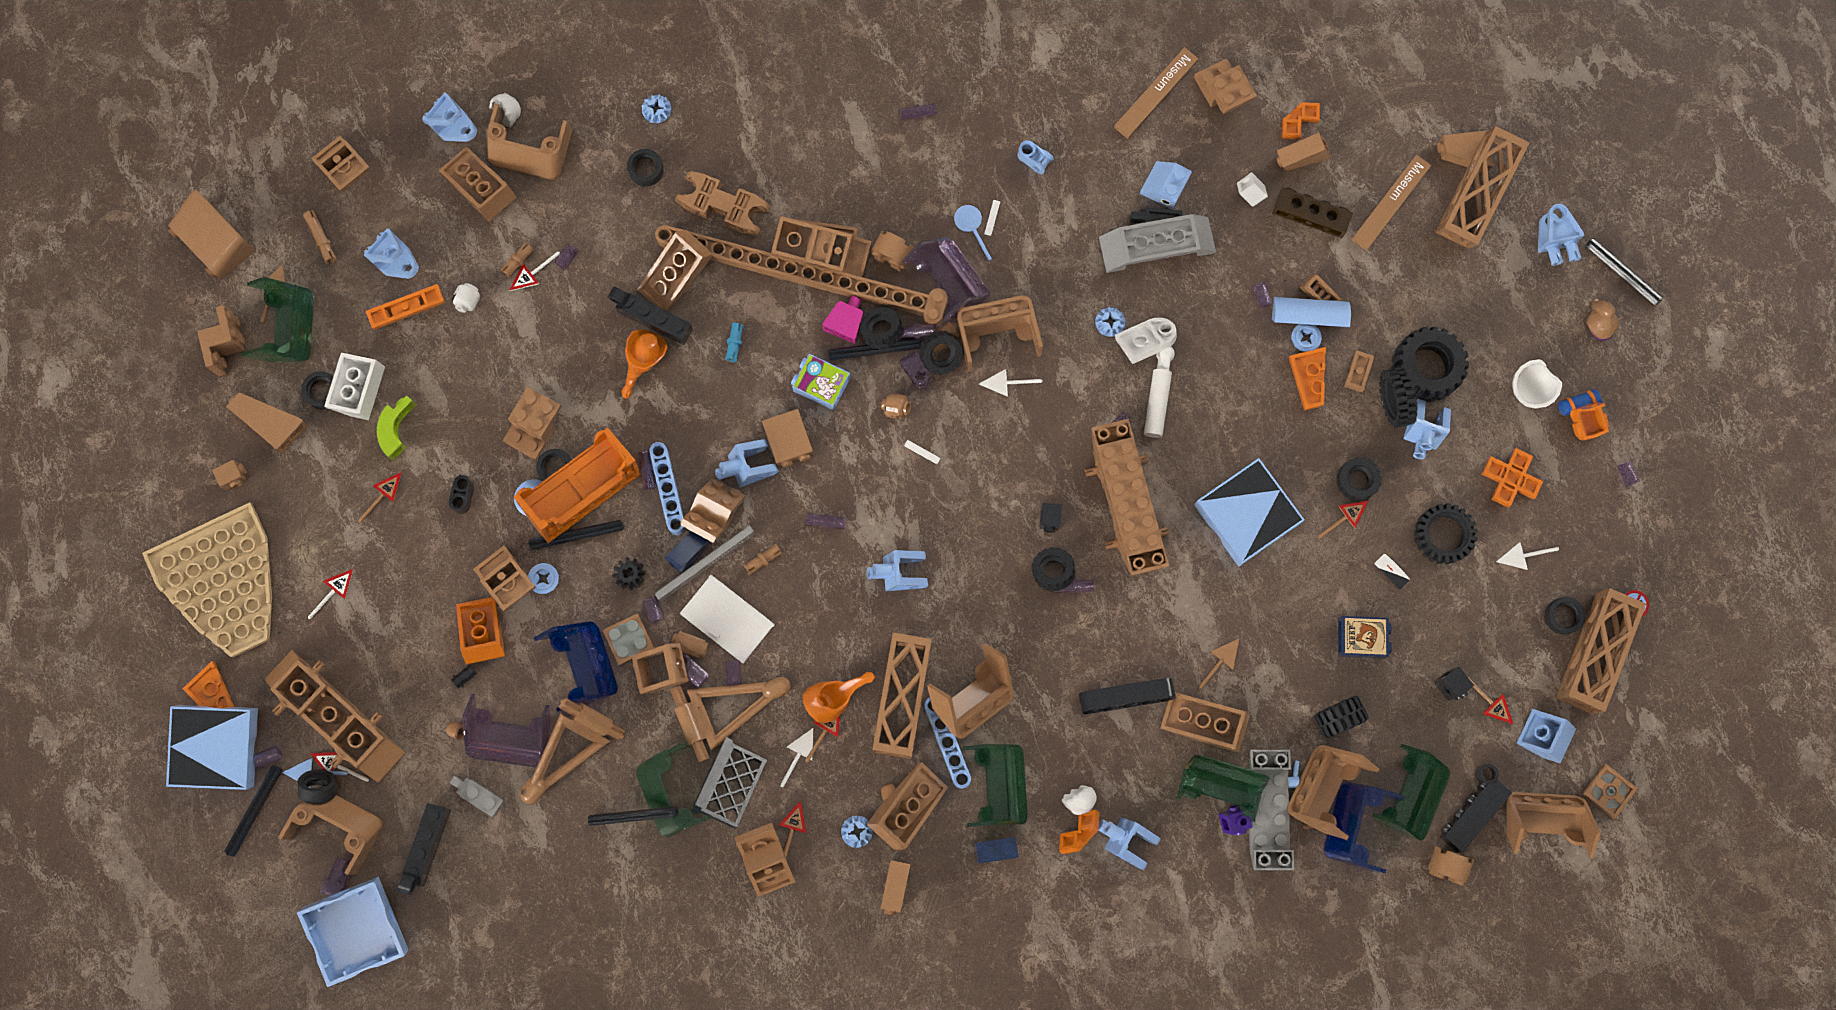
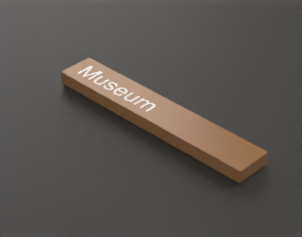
M1184 47L1114 125V128L1128 139L1195 65L1199 58Z
M1416 155L1351 240L1367 251L1431 165Z

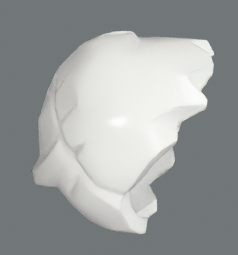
M507 93L494 96L490 101L489 108L493 110L494 105L499 104L505 112L504 126L512 127L521 113L519 103Z
M1081 785L1079 789H1071L1070 794H1065L1062 802L1074 815L1088 813L1093 808L1097 796L1092 787Z

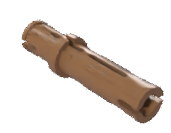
M311 210V213L310 211L305 212L303 217L316 241L317 250L321 252L325 264H329V262L330 264L334 263L337 258L332 251L330 240L324 234L315 211Z

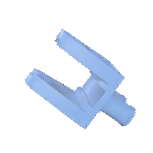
M444 92L440 98L436 99L437 102H434L432 109L425 113L426 116L423 115V122L428 124L444 141L467 142L472 140L477 134L476 126L459 105Z
M1563 204L1553 205L1549 209L1548 214L1543 215L1539 221L1538 252L1548 251L1551 266L1564 262L1560 252L1561 248H1566L1569 262L1582 259L1577 243L1584 236V232ZM1559 209L1562 212V218H1559L1553 211Z
M388 228L384 232L379 233L381 236L377 235L375 243L367 247L368 250L365 249L364 256L386 276L408 279L418 272L419 265L410 249ZM411 265V270L405 271Z
M1417 398V402H1415L1417 405L1416 421L1414 424L1406 427L1403 439L1416 443L1413 456L1416 459H1424L1426 457V450H1436L1450 431L1451 409L1443 407L1442 412L1439 411L1436 423L1433 424L1424 420L1426 401Z
M767 439L735 445L728 455L729 461L721 462L719 464L720 468L715 469L718 480L735 476L740 488L778 473L779 470L776 464L750 468L745 461V458L767 450L766 447H769Z
M894 550L883 557V564H873L872 568H867V578L884 579L886 591L928 587L927 578L902 577L899 571L900 563L921 562L926 560V554L924 551Z
M1122 817L1117 826L1112 822H1106L1104 819L1099 821L1098 831L1110 837L1104 849L1145 870L1147 862L1128 851V843L1132 836L1135 835L1155 845H1158L1161 838L1140 824Z

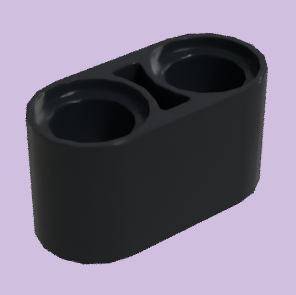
M459 475L454 479L449 497V506L459 514H464L469 510L474 492V483L467 476ZM464 481H467V487L465 489H460V484ZM463 500V505L460 508H456V502Z

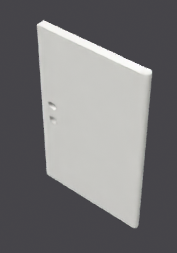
M713 575L709 576L680 612L684 618L741 663L747 660L772 627L775 626L774 623Z

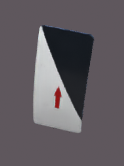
M1383 554L1374 563L1398 589H1401L1410 581L1409 577L1386 554Z

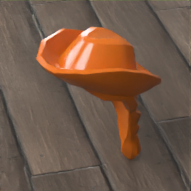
M638 329L632 331L627 338L625 353L628 362V373L625 380L626 384L621 390L622 396L625 399L632 395V389L637 378L658 363L668 348L667 341L652 331Z
M866 672L861 677H856L846 682L825 681L816 683L808 687L803 693V704L808 714L816 722H831L846 710L850 697L855 690L866 683H871L875 679V675L872 672Z

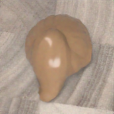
M1595 298L1591 306L1593 311L1588 316L1589 318L1586 323L1591 334L1596 339L1608 340L1618 329L1615 307L1607 301H1599V299Z

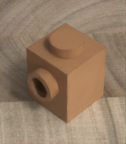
M231 460L212 470L219 486L226 491L231 488H238L243 482L247 481L245 467L242 463L239 464L235 460Z

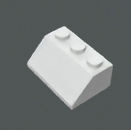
M341 353L324 407L351 417L369 420L385 366L374 359Z

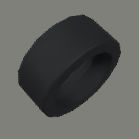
M639 149L629 157L627 162L628 173L632 181L637 185L643 187L652 186L662 178L664 172L663 163L660 156L653 150ZM643 158H649L655 162L656 171L651 176L640 177L635 172V164Z
M324 371L314 372L304 380L302 395L312 407L328 409L324 407L326 400L317 401L311 396V388L320 380L332 383L333 376Z
M550 449L539 456L536 463V471L543 481L548 478L544 471V466L550 458L560 457L566 464L572 460L565 451Z
M1562 597L1549 603L1545 609L1544 617L1550 630L1557 634L1566 635L1576 632L1582 627L1585 622V611L1580 602L1574 598ZM1568 605L1573 609L1576 616L1573 625L1562 627L1557 623L1554 611L1558 606Z
M327 770L307 771L298 778V797L306 803L322 804L330 801L337 794L336 776ZM313 785H324V786H325V787H322V788H309L310 786H313Z

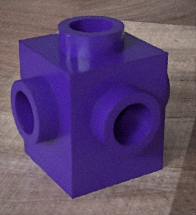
M1240 805L1230 806L1227 811L1218 814L1223 833L1242 835L1246 833V830L1253 828L1250 811L1247 808L1240 807Z

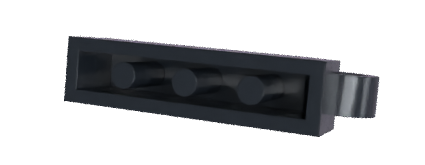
M613 287L607 296L608 299L617 304L615 308L618 313L682 345H685L693 330L691 323L617 287Z
M1484 764L1477 768L1476 778L1480 782L1478 784L1479 789L1476 793L1473 792L1467 797V804L1463 808L1460 807L1453 816L1455 818L1453 821L1446 823L1441 829L1443 833L1439 837L1457 853H1463L1512 794L1509 789L1497 780L1499 772L1492 764ZM1484 768H1489L1492 772V778L1489 781L1485 780L1482 776Z
M427 803L398 885L399 892L411 895L416 885L425 886L451 809Z

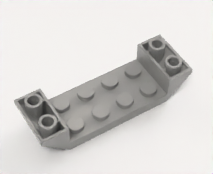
M1195 214L1119 227L1099 237L1106 273L1125 270L1126 265L1190 253H1197V256L1216 253L1208 217Z
M1250 750L1247 768L1248 810L1252 815L1251 822L1253 828L1249 829V850L1254 870H1294V850H1290V824L1287 810L1289 804L1288 770H1291L1290 750Z

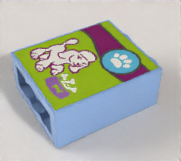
M809 354L807 359L803 358L799 368H801L799 375L795 374L792 379L793 392L834 411L851 378L850 373Z

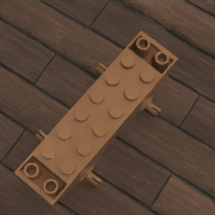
M1129 419L1092 427L1095 467L1084 469L1086 477L1097 474L1107 497L1114 523L1115 540L1104 542L1105 549L1117 547L1122 561L1125 562L1131 576L1169 567L1161 536L1169 535V531H1167V527L1161 529L1158 527L1141 463L1149 462L1147 454L1143 456L1138 455Z
M291 650L265 678V681L271 688L270 690L280 701L272 712L279 716L286 707L292 709L318 731L335 749L337 756L329 763L332 767L336 769L343 760L349 761L355 768H358L379 783L406 754L403 749L376 726L383 716L376 712L369 720L318 673L325 666V663L319 660L311 667L295 651Z

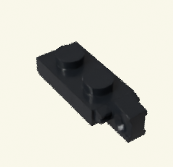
M1146 207L1141 209L1140 212L1132 211L1130 222L1141 224L1182 216L1183 211Z

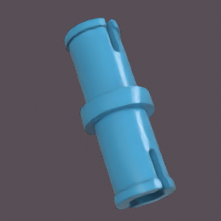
M732 323L730 338L727 339L728 348L725 360L737 362L739 347L742 345L741 335L744 325L740 324L739 326V323Z

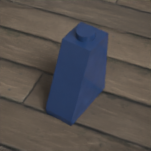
M690 531L665 559L682 574L693 566L712 542Z

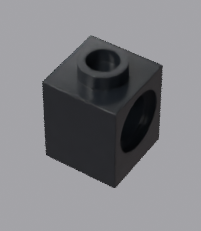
M1042 503L1039 529H1044V532L1055 533V530H1059L1062 504Z

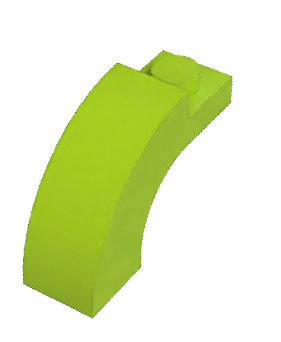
M407 395L397 401L394 409L387 404L377 424L379 445L392 461L406 448L399 439V425L416 406Z

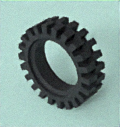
M1403 367L1383 370L1379 377L1381 381L1379 382L1381 387L1379 392L1382 394L1380 398L1383 401L1382 407L1385 409V415L1388 416L1387 420L1394 428L1414 424L1417 416V405L1415 404L1417 401L1414 397L1415 391L1412 390L1413 384L1409 382L1410 377L1407 375V371Z
M1442 503L1431 507L1419 517V521L1415 524L1416 530L1414 535H1416V539L1414 540L1415 543L1419 544L1418 550H1422L1424 552L1422 555L1424 557L1428 556L1431 562L1437 561V564L1445 563V565L1456 563L1468 556L1471 550L1474 549V542L1478 538L1475 537V534L1478 533V530L1474 529L1476 523L1470 520L1472 517L1470 514H1465L1466 510L1464 508L1460 510L1458 505L1451 506L1450 503L1445 505ZM1447 517L1458 523L1462 531V541L1458 548L1453 551H1443L1431 542L1429 528L1435 519Z

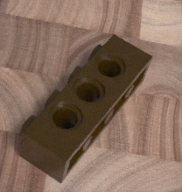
M1282 187L1272 214L1343 238L1347 232L1353 212H1350L1345 207L1333 206L1328 201L1314 199L1311 195L1297 193L1292 188ZM1291 203H1297L1299 208L1293 207ZM1309 209H1314L1317 214H1312ZM1327 215L1333 216L1334 220H1329Z

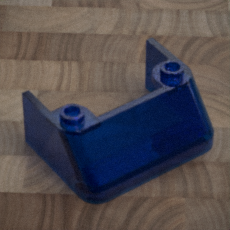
M589 621L556 626L533 637L534 641L549 639L555 651L566 652L577 688L569 691V700L576 704L583 703L588 705L617 693L618 686L599 627L594 622ZM559 707L556 708L557 712L564 711Z
M1346 782L1341 784L1336 795L1332 815L1337 820L1336 827L1349 837L1345 840L1326 834L1323 845L1325 856L1329 859L1371 872L1386 873V869L1367 864L1369 852L1363 845L1356 844L1366 805L1377 807L1382 804L1384 797L1400 801L1404 800L1405 796L1358 783Z

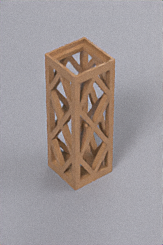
M1497 126L1488 130L1483 136L1435 233L1467 249L1478 245L1529 142ZM1492 144L1496 145L1495 148L1489 151ZM1502 149L1507 151V163L1505 167L1503 163ZM1497 151L1499 175L1488 181L1487 157ZM1482 164L1483 185L1480 186L1479 168ZM1474 180L1475 190L1467 194ZM1497 182L1490 195L1489 186ZM1482 190H1484L1485 206L1483 210L1481 207L1480 192ZM1475 195L1477 218L1466 224L1464 202ZM1459 209L1461 228L1457 226V212ZM1474 226L1471 233L1467 231Z
M1611 588L1595 594L1556 699L1590 714L1606 712L1646 603ZM1617 611H1621L1624 613V617L1621 622L1620 628L1616 613ZM1611 617L1615 636L1608 640L1604 621ZM1600 629L1603 644L1597 648L1595 639ZM1605 655L1606 665L1603 672H1601L1599 658ZM1594 663L1597 682L1590 686L1587 667ZM1581 676L1583 678V684L1585 691H1583L1582 693H1580L1578 690V684L1581 679Z
M893 633L873 752L912 758L932 639ZM896 646L905 647L894 659ZM916 649L925 650L923 664L920 662ZM911 653L918 673L902 689L895 668ZM892 677L899 695L885 710L890 679ZM919 682L913 716L906 696ZM902 702L910 723L894 741L886 719ZM882 726L889 744L879 743ZM911 731L908 748L898 746Z

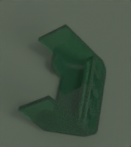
M268 277L247 282L249 287L264 290V301L269 307L276 308L274 344H263L259 348L242 352V356L265 362H303L308 360L311 351L314 306L312 291L305 287Z
M684 742L658 753L637 767L636 776L650 809L672 807L660 775L671 768L672 761L670 756L690 748L688 743ZM685 808L678 810L677 817L654 819L659 833L664 837H673L712 820L708 816L695 820L693 813Z
M1013 744L964 746L963 751H975V761L980 767H985L988 806L982 807L979 811V822L967 823V827L1025 824L1028 818L1022 747Z
M1401 744L1400 747L1408 753L1403 760V765L1408 775L1395 807H1388L1382 812V815L1373 813L1372 817L1387 827L1422 841L1427 836L1448 783L1450 769L1430 752Z
M1193 755L1184 767L1177 798L1181 799L1185 794L1187 798L1196 799L1203 794L1240 806L1243 814L1252 817L1251 821L1255 822L1260 813L1270 778L1265 774L1209 757Z

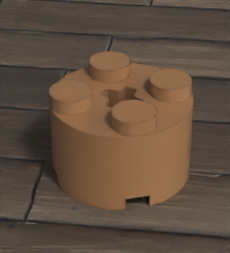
M882 230L871 252L875 260L880 263L886 261L891 264V268L900 272L901 268H905L915 248L911 244L909 247L905 245L906 240L890 232L885 234Z
M1435 846L1428 866L1429 873L1442 879L1448 876V880L1464 886V883L1468 881L1474 859Z

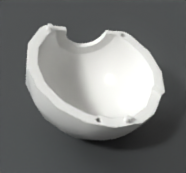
M1540 359L1529 361L1519 367L1512 381L1515 397L1524 406L1531 408L1549 406L1560 395L1562 382L1559 378L1554 376L1547 369V365Z

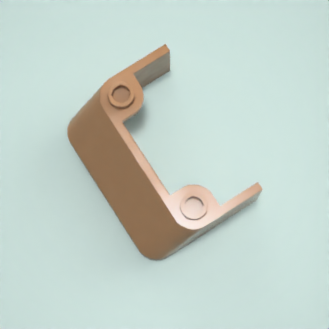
M495 104L487 130L489 162L495 167L548 180L557 179L561 175L573 130L570 124L563 120L559 138L553 136L546 137L542 141L540 149L505 140L507 131L502 125L505 112L499 104Z
M1021 295L964 307L958 312L957 320L960 340L968 372L972 369L970 353L977 351L980 346L979 336L1015 329L1016 335L1020 340L1034 341L1037 357L1041 356L1043 345L1032 301L1029 297Z
M985 643L982 645L985 660L978 664L975 669L976 680L951 698V696L932 684L927 685L933 710L950 732L959 739L965 738L1007 706L1014 695L1006 655Z
M1325 745L1317 746L1313 750L1299 780V784L1288 804V813L1325 834L1347 840L1349 836L1336 827V818L1328 813L1343 779H1356L1362 768L1378 772L1379 768L1363 755Z
M1512 792L1507 799L1506 834L1514 854H1518L1521 842L1527 838V832L1563 834L1570 844L1585 846L1589 858L1594 859L1601 833L1584 798L1575 795Z
M338 795L322 804H311L302 801L293 810L278 838L281 840H292L299 825H307L316 815L348 832L344 846L354 856L345 874L357 875L382 830V820L378 816Z

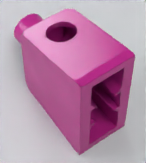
M851 296L848 304L839 301L823 322V330L856 344L861 319L864 316L863 311L858 309L861 300Z

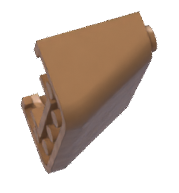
M197 189L190 193L168 224L170 227L169 233L175 239L179 237L207 266L205 270L212 278L217 276L222 280L255 251Z

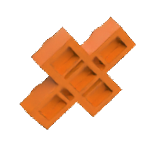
M1515 448L1507 464L1492 456L1488 458L1481 474L1498 482L1491 500L1509 508L1517 492L1531 499L1536 498L1543 481L1526 473L1533 458L1532 455Z

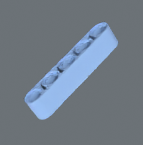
M655 442L650 447V456L666 524L672 534L681 535L685 532V527L681 526L679 529H672V524L675 521L681 522L684 514L669 452L663 443ZM657 449L664 450L661 456H655ZM661 467H668V472L666 474H659V469ZM666 485L673 486L669 493L663 492V488ZM670 503L677 504V508L674 511L667 510Z
M929 697L925 701V711L953 784L960 789L966 788L971 782V776L956 737L947 727L944 729L936 728L935 721L940 718L935 711H931L928 708V703L931 701ZM946 737L951 738L953 741V745L950 748L942 745V740ZM951 756L959 757L960 764L958 766L950 765L949 758ZM959 774H964L967 777L965 785L957 783L956 777Z

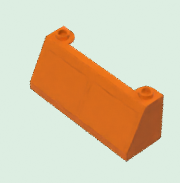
M607 427L605 430L596 433L592 446L535 488H521L514 496V499L549 544L639 477L641 473L636 460Z

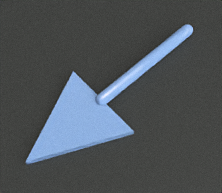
M313 758L282 773L298 781L300 775L312 770ZM329 771L334 775L348 774L347 771Z

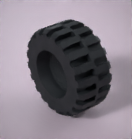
M1432 326L1430 329L1422 327L1411 332L1397 346L1391 360L1394 363L1391 368L1403 367L1407 371V375L1410 377L1409 382L1413 384L1412 390L1415 391L1414 396L1422 400L1427 399V402H1434L1436 399L1438 401L1453 393L1463 383L1468 374L1466 370L1469 368V361H1466V358L1469 356L1468 352L1462 349L1465 346L1463 342H1458L1456 340L1457 336L1454 333L1449 335V330L1443 328L1439 331L1438 327ZM1423 349L1431 350L1442 358L1445 365V374L1441 379L1426 378L1417 370L1414 362L1417 351Z

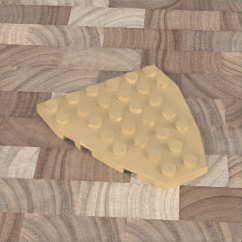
M249 502L142 553L157 588L169 598V601L182 612L181 614L198 632L205 635L230 657L234 658L270 640L272 588L268 538L252 503Z

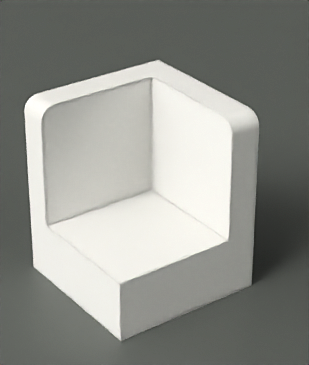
M1252 172L1237 182L1239 194L1251 206H1255L1268 196L1265 185Z

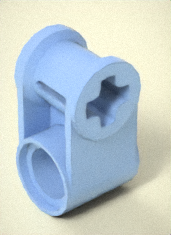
M1023 141L1019 146L1017 153L1019 160L1039 174H1044L1046 166L1054 160V157L1049 152L1041 149L1031 141ZM1028 149L1031 153L1025 154L1022 150Z

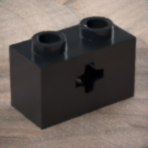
M1460 667L1448 670L1434 681V684L1448 701L1463 699L1471 693L1470 688L1474 686Z

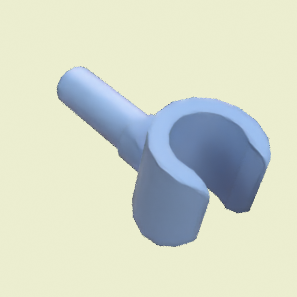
M1295 761L1293 777H1288V788H1295L1299 784L1298 769L1300 761Z

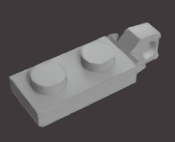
M454 776L450 782L458 788L456 793L491 817L495 816L504 802L502 798L472 779L465 778L463 781Z

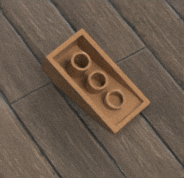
M467 146L439 170L488 221H491L517 198L508 184Z
M687 230L676 232L637 290L653 305L668 312L705 268L713 253Z
M1175 692L1176 698L1168 701L1160 729L1236 753L1240 752L1250 718L1246 711Z
M919 762L877 809L867 825L894 850L906 849L946 792L948 786L922 762Z

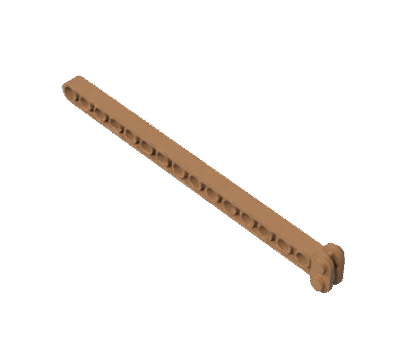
M662 225L655 231V237L658 244L665 248L673 235L683 230ZM688 231L700 243L706 244L705 247L713 253L710 259L712 261L847 297L855 296L866 302L923 316L925 325L930 328L938 327L943 320L947 306V294L942 289H933L927 295ZM663 234H670L668 239H661ZM717 248L724 249L721 254L714 253ZM737 252L742 254L738 259L732 257ZM754 257L760 259L759 262L755 264L751 263L750 260ZM771 262L778 264L775 268H769L768 265ZM788 267L796 269L793 273L786 272ZM808 271L814 273L811 278H806L804 274ZM825 276L832 278L828 283L822 281ZM848 281L850 285L843 288L840 286V283ZM860 286H866L868 290L866 292H860L858 288ZM881 290L884 291L886 295L884 297H878L876 293ZM901 295L904 297V300L897 302L894 298ZM915 300H919L922 302V305L915 307L912 303Z

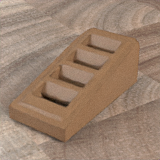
M1316 273L1311 274L1299 287L1307 296L1314 300H1328L1330 297L1333 298L1331 301L1342 300ZM1320 287V291L1316 294L1315 291ZM1326 292L1325 297L1321 299L1320 297Z

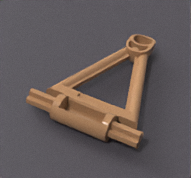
M777 677L761 683L687 689L691 699L689 703L681 686L674 687L670 692L677 708L674 710L689 746L692 745L700 763L710 758L703 740L707 739L712 751L726 737L734 733L768 703L785 696L790 691L791 685L787 678ZM763 693L761 698L715 735L701 698Z
M567 698L561 699L559 708L571 714V716L560 713L533 777L527 780L520 790L521 800L528 805L538 802L546 789L609 743L611 740L605 735L608 734L619 740L624 737L625 730L614 725L612 719L583 703L576 704ZM565 727L593 742L547 778L543 779Z

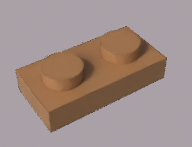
M1355 351L1344 387L1359 392L1364 391L1374 356Z

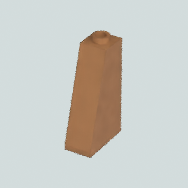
M240 392L234 395L226 406L282 454L308 426L302 419Z

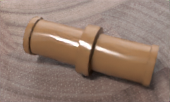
M524 243L515 254L510 256L511 259L500 271L509 278L519 266L521 267L524 264L523 261L534 249L529 244Z
M774 544L763 553L759 552L757 557L744 564L743 566L746 568L747 573L752 575V573L763 566H768L770 561L782 555L779 547Z

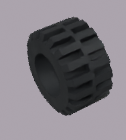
M1352 696L1314 715V719L1324 738H1331L1366 722L1369 718L1359 696Z

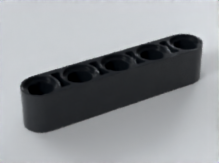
M1161 678L1089 690L1078 694L1082 714H1094L1166 702L1176 698L1172 678Z

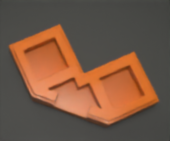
M1301 102L1290 114L1284 117L1282 120V138L1300 139L1301 122L1319 123L1320 103Z
M1097 809L1078 815V830L1060 834L1059 852L1061 854L1080 851L1099 830V812Z

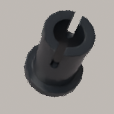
M468 665L456 676L453 675L454 678L451 681L459 689L461 686L464 687V684L477 675V673Z

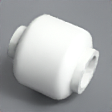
M465 283L457 287L452 297V302L460 312L473 311L480 299V294L475 286Z

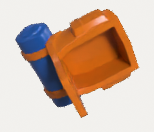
M1596 389L1588 390L1583 394L1571 398L1568 397L1558 402V408L1562 415H1570L1573 421L1572 427L1575 436L1579 440L1595 438L1609 432L1607 415L1603 413L1601 408L1605 406V403H1601V395Z

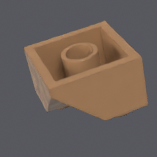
M780 216L771 253L806 262L815 225Z

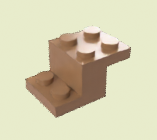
M1227 59L1194 74V78L1210 107L1218 104L1223 114L1255 100L1257 97L1240 65L1232 68Z
M341 135L311 158L341 193L371 170Z
M815 225L806 262L863 277L872 241Z
M224 305L216 307L220 325L197 331L205 366L217 376L226 375L225 368H227V363L224 356L244 351L243 344H245L244 336L239 331L241 326L239 317L235 316Z
M527 387L508 418L512 426L504 437L503 442L537 461L556 429L552 422L562 406Z
M712 478L697 493L691 510L682 518L680 525L714 543L729 527L736 509L744 501L746 495L740 493L735 488L727 486L721 480Z
M504 545L473 569L481 579L480 582L504 612L536 588L528 578V574Z
M772 823L734 837L742 855L747 874L758 897L795 883L783 847Z

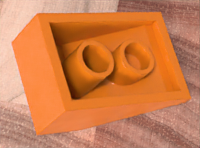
M489 597L456 604L460 649L465 663L470 664L504 657L502 631L497 604L494 598Z

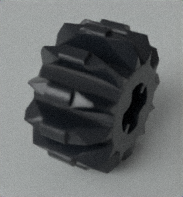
M627 557L625 564L619 560L618 563L621 567L614 566L613 568L618 572L612 574L613 578H618L615 584H621V589L623 590L628 585V589L632 591L633 585L637 588L640 587L638 581H645L641 577V575L646 574L645 570H641L643 564H637L638 560L635 558L630 562V559ZM631 571L633 576H628L627 578L625 573Z

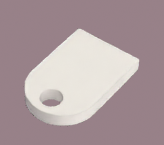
M1152 318L1115 334V338L1131 363L1134 364L1171 347L1176 341L1177 333L1175 325L1170 320ZM1163 329H1170L1169 332H1162Z

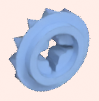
M660 94L651 95L645 99L642 105L644 118L651 123L664 122L671 114L670 102ZM658 103L659 108L662 109H658L657 112L654 114V110L652 107H655Z
M1108 307L1102 309L1097 314L1095 324L1097 330L1102 335L1113 337L1115 334L1123 331L1126 320L1123 313L1117 308ZM1109 315L1112 317V320L1116 321L1113 323L1112 329L1110 324L1105 322L1108 320Z
M1299 324L1292 331L1291 340L1294 347L1300 351L1307 352L1318 348L1322 336L1320 330L1315 325ZM1302 334H1304L1305 336L1312 334L1309 338L1310 342H1308L1307 340L1301 342L1303 338Z
M547 563L535 565L528 574V578L536 586L533 591L538 594H547L553 591L557 584H559L557 570ZM538 573H540L543 576L548 575L546 579L548 580L549 584H546L544 582L539 583L541 579Z
M862 816L848 818L841 828L844 842L854 848L863 847L868 844L873 834V830L867 825L869 821ZM854 823L859 829L865 828V830H863V832L860 833V840H858V837H856V835L848 834L854 830Z

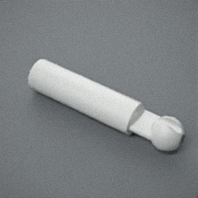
M1172 347L1156 353L1158 364L1157 369L1153 370L1143 433L1145 436L1152 438H1161L1163 435L1172 376L1169 367L1170 361L1173 360L1175 355Z

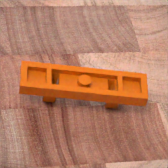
M435 284L367 310L366 314L372 329L375 330L445 303L439 285Z

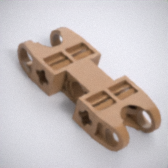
M687 172L685 178L693 183L696 190L692 194H684V196L677 194L675 201L691 213L706 219L710 211L725 216L724 223L726 227L744 234H759L760 228L754 225L749 218L756 212H769L771 207L766 201L740 188L736 196L720 190L722 187L720 180L703 173Z

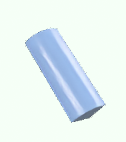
M1274 297L1272 320L1279 323L1350 327L1351 306L1349 302Z

